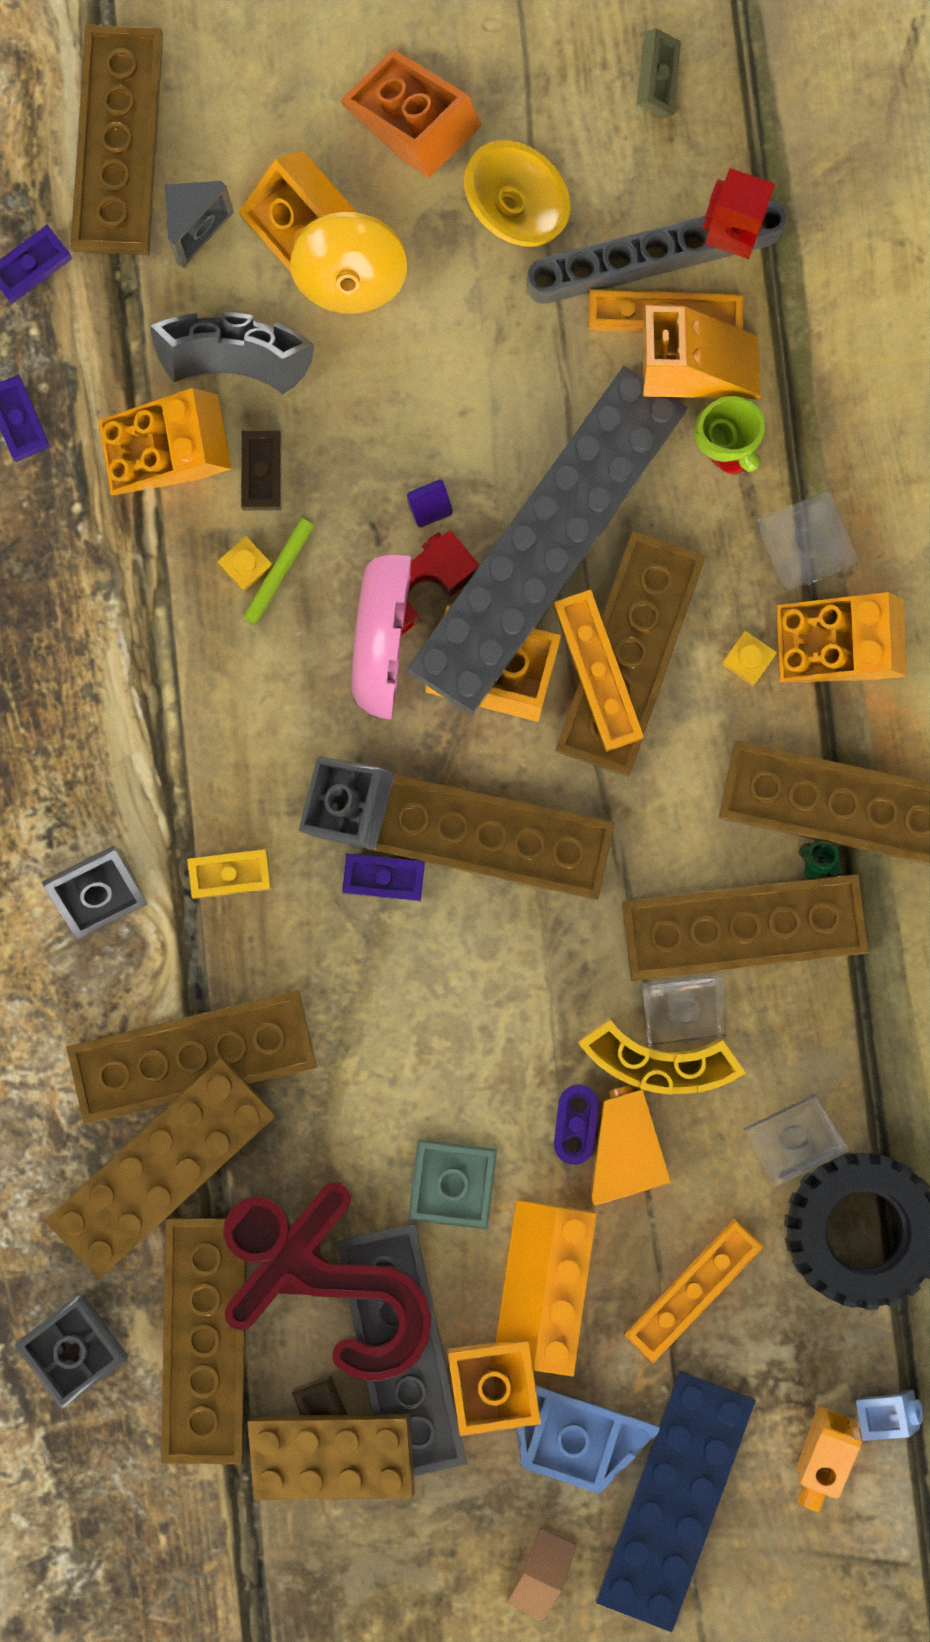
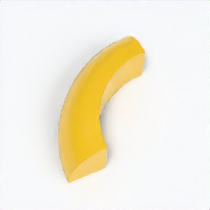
M608 1018L578 1042L587 1055L606 1072L627 1084L654 1093L672 1095L705 1092L726 1085L746 1074L721 1038L693 1050L681 1052L660 1051L648 1048L630 1039Z

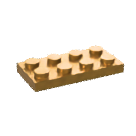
M409 1414L251 1416L248 1420L254 1500L412 1499L415 1494Z

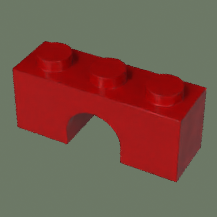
M729 168L725 181L717 178L702 229L709 231L705 244L749 260L763 224L775 184L733 168Z
M451 530L443 536L439 532L431 536L422 545L424 551L413 560L411 559V577L403 627L395 626L396 628H402L401 637L420 622L419 614L409 602L410 592L417 584L434 582L440 585L451 597L470 581L480 567L479 563Z

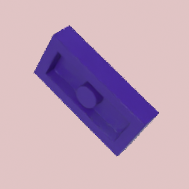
M48 225L0 259V290L11 304L73 259L69 251Z
M19 374L0 382V430L15 463L51 448Z
M346 853L342 893L421 902L425 862Z

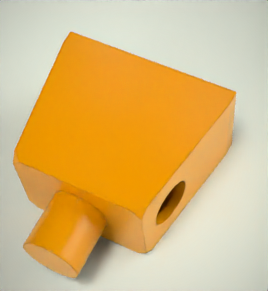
M818 1405L796 1468L799 1483L803 1486L797 1500L801 1506L812 1511H820L826 1495L833 1498L840 1497L862 1445L856 1419Z

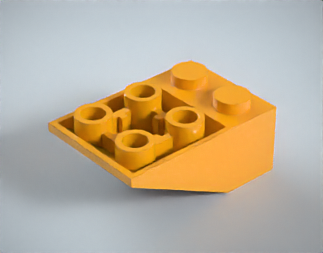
M645 305L642 334L643 396L690 398L739 396L745 399L761 398L757 335L685 306Z
M192 387L98 420L111 495L196 481L232 469L218 394Z
M890 592L777 605L779 676L781 683L863 681L907 677L904 599Z

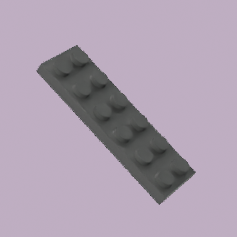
M411 1224L337 1241L341 1263L390 1265L412 1276L425 1292L431 1311L430 1337L419 1360L401 1375L382 1381L366 1380L373 1414L410 1415L414 1476L467 1464L462 1437L459 1434L456 1409L416 1225ZM349 1298L357 1338L368 1344L378 1345L387 1342L395 1335L399 1319L395 1309L389 1303L381 1299Z

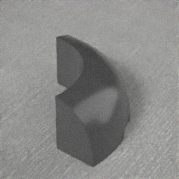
M222 312V318L197 319V313L163 320L150 326L152 341L158 359L174 382L200 374L232 373L260 380L272 386L283 395L297 385L305 376L312 363L314 344L306 337L278 322L275 323L274 327L253 321V315Z

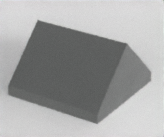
M221 181L165 184L168 239L176 261L182 268L234 213L227 186Z
M115 846L42 881L43 887L77 940L148 905L122 851Z

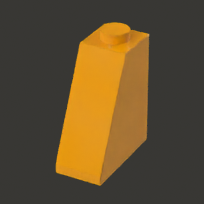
M632 1085L610 1090V1099L602 1101L590 1194L594 1206L671 1183L642 1089L633 1091Z

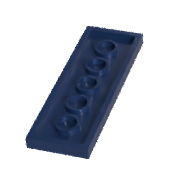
M681 1370L678 1371L659 1423V1433L654 1437L595 1599L597 1604L671 1633L673 1632L756 1400L754 1398Z

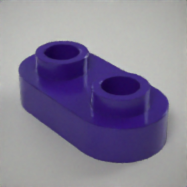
M572 1085L566 1088L558 1102L554 1150L563 1162L571 1165L585 1162L589 1159L594 1149L599 1102L595 1092L584 1085ZM582 1097L585 1100L586 1107L582 1112H574L572 1110L571 1101L573 1098ZM572 1136L578 1137L581 1141V1147L576 1152H570L566 1148V1141Z

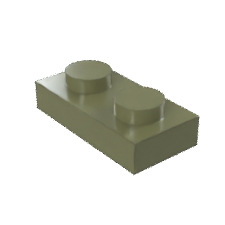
M654 28L644 33L636 105L663 118L674 113L681 41Z

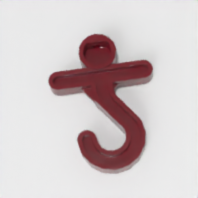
M334 1181L324 1186L291 1227L285 1209L279 1202L270 1197L255 1195L243 1199L229 1211L224 1222L223 1234L226 1244L238 1258L246 1262L262 1263L226 1306L225 1319L230 1327L236 1330H244L251 1327L278 1294L381 1299L389 1303L397 1313L399 1325L395 1335L387 1342L378 1345L368 1344L355 1336L342 1337L337 1341L333 1349L332 1358L334 1364L357 1379L382 1381L401 1375L419 1360L430 1337L431 1311L425 1292L412 1276L390 1265L329 1262L320 1253L321 1241L351 1203L352 1195L350 1189L345 1184Z

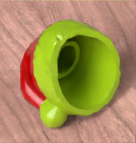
M723 396L709 403L699 413L693 427V438L698 449L709 457L715 466L728 474L736 475L745 470L751 472L758 469L761 462L760 456L755 450L761 444L765 435V419L758 406L751 400L739 396Z

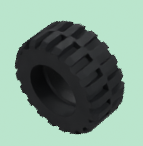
M864 1152L845 1153L831 1160L826 1159L816 1165L817 1168L813 1172L806 1173L799 1181L801 1185L796 1193L792 1192L788 1202L791 1203L789 1213L785 1214L784 1226L787 1227V1238H785L787 1250L792 1255L793 1265L805 1278L806 1282L830 1300L850 1308L860 1307L866 1310L879 1309V1306L883 1305L890 1307L902 1303L901 1298L906 1295L913 1296L921 1290L920 1283L925 1278L930 1280V1186L923 1178L918 1177L913 1172L914 1170L904 1163H900L887 1156ZM856 1192H872L882 1196L894 1207L900 1220V1238L893 1254L882 1264L871 1268H856L842 1262L831 1250L826 1235V1224L833 1207L845 1196Z

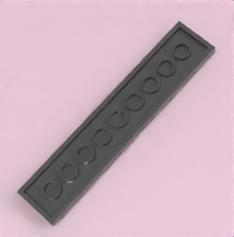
M623 366L409 664L406 672L473 716L684 417L688 407L673 397L643 396V378Z

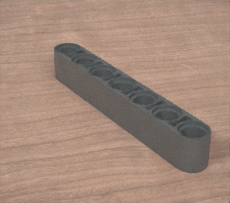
M770 200L765 217L773 219L777 227L766 229L761 226L753 250L773 245L781 238L787 221V212L779 202ZM706 216L541 258L535 261L528 270L527 292L535 302L547 304L589 293L590 289H606L734 254L705 244L709 231L702 229ZM694 236L702 241L703 246L693 249L688 247L683 240ZM652 246H658L665 251L666 255L661 258H653L646 250ZM614 256H622L628 260L629 264L626 267L617 268L611 265L609 260ZM583 265L588 267L592 273L588 277L580 278L573 274L572 269ZM547 275L555 283L550 287L543 288L538 286L534 280L538 276Z

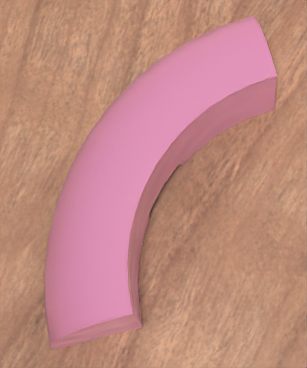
M386 555L375 558L367 564L363 574L354 637L351 672L352 695L358 706L370 715L392 720L397 692L400 660L399 649L402 628H396L395 626L403 627L411 577L412 556Z

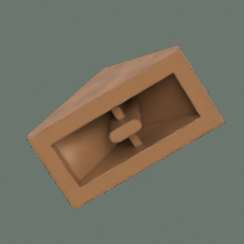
M540 1527L506 1603L543 1621L562 1591L577 1544Z

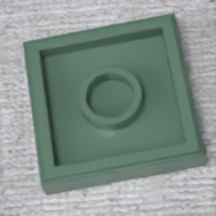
M418 1140L408 1220L487 1230L497 1149Z

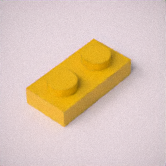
M266 849L187 859L191 896L193 899L271 889Z

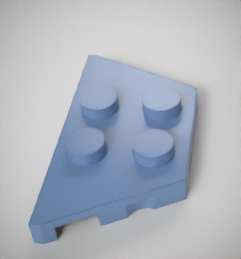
M535 1384L541 1424L517 1427L522 1468L598 1494L613 1481L616 1474L621 1469H624L651 1439H654L660 1430V1427L656 1424Z

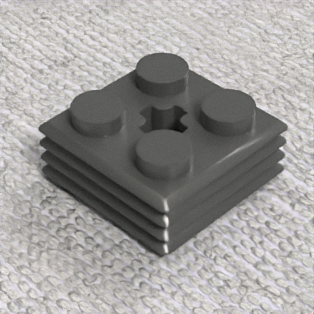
M323 756L317 757L299 831L317 838L375 849L394 774L380 767Z
M79 1295L72 1299L15 1344L18 1352L60 1408H65L128 1359V1354L84 1295ZM66 1341L71 1345L77 1343L81 1349L78 1352L79 1361L75 1357L67 1359L63 1353L67 1350Z

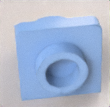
M913 1389L904 1390L900 1394L860 1397L856 1400L863 1441L905 1438L920 1430V1424L923 1422V1410L920 1401L915 1400Z

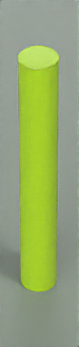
M301 518L243 615L242 618L256 626L314 528L311 522L304 518Z

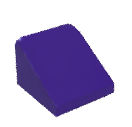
M436 480L412 490L406 495L408 506L419 528L453 514L443 480Z

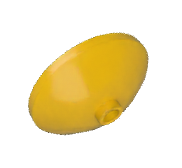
M498 140L481 146L468 161L464 172V189L468 203L480 222L493 234L515 245L535 247L551 242L563 231L570 216L569 192L558 170L541 153L519 142Z
M338 212L316 219L300 232L292 247L290 267L296 286L311 302L332 312L359 314L375 310L388 303L397 295L406 279L407 254L400 237L383 221L363 213Z

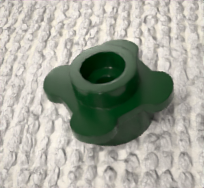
M819 840L812 845L805 843L799 849V855L804 858L806 866L804 874L807 878L812 880L825 875L838 877L842 872V866L838 863L839 851L835 844ZM817 858L823 859L824 862H823V863H819V862L817 861Z

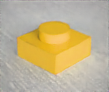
M247 536L217 561L244 593L268 573L273 566Z
M744 631L721 665L754 687L777 652L747 631Z

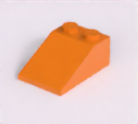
M394 49L340 100L350 113L403 162L428 178L482 126L468 94Z

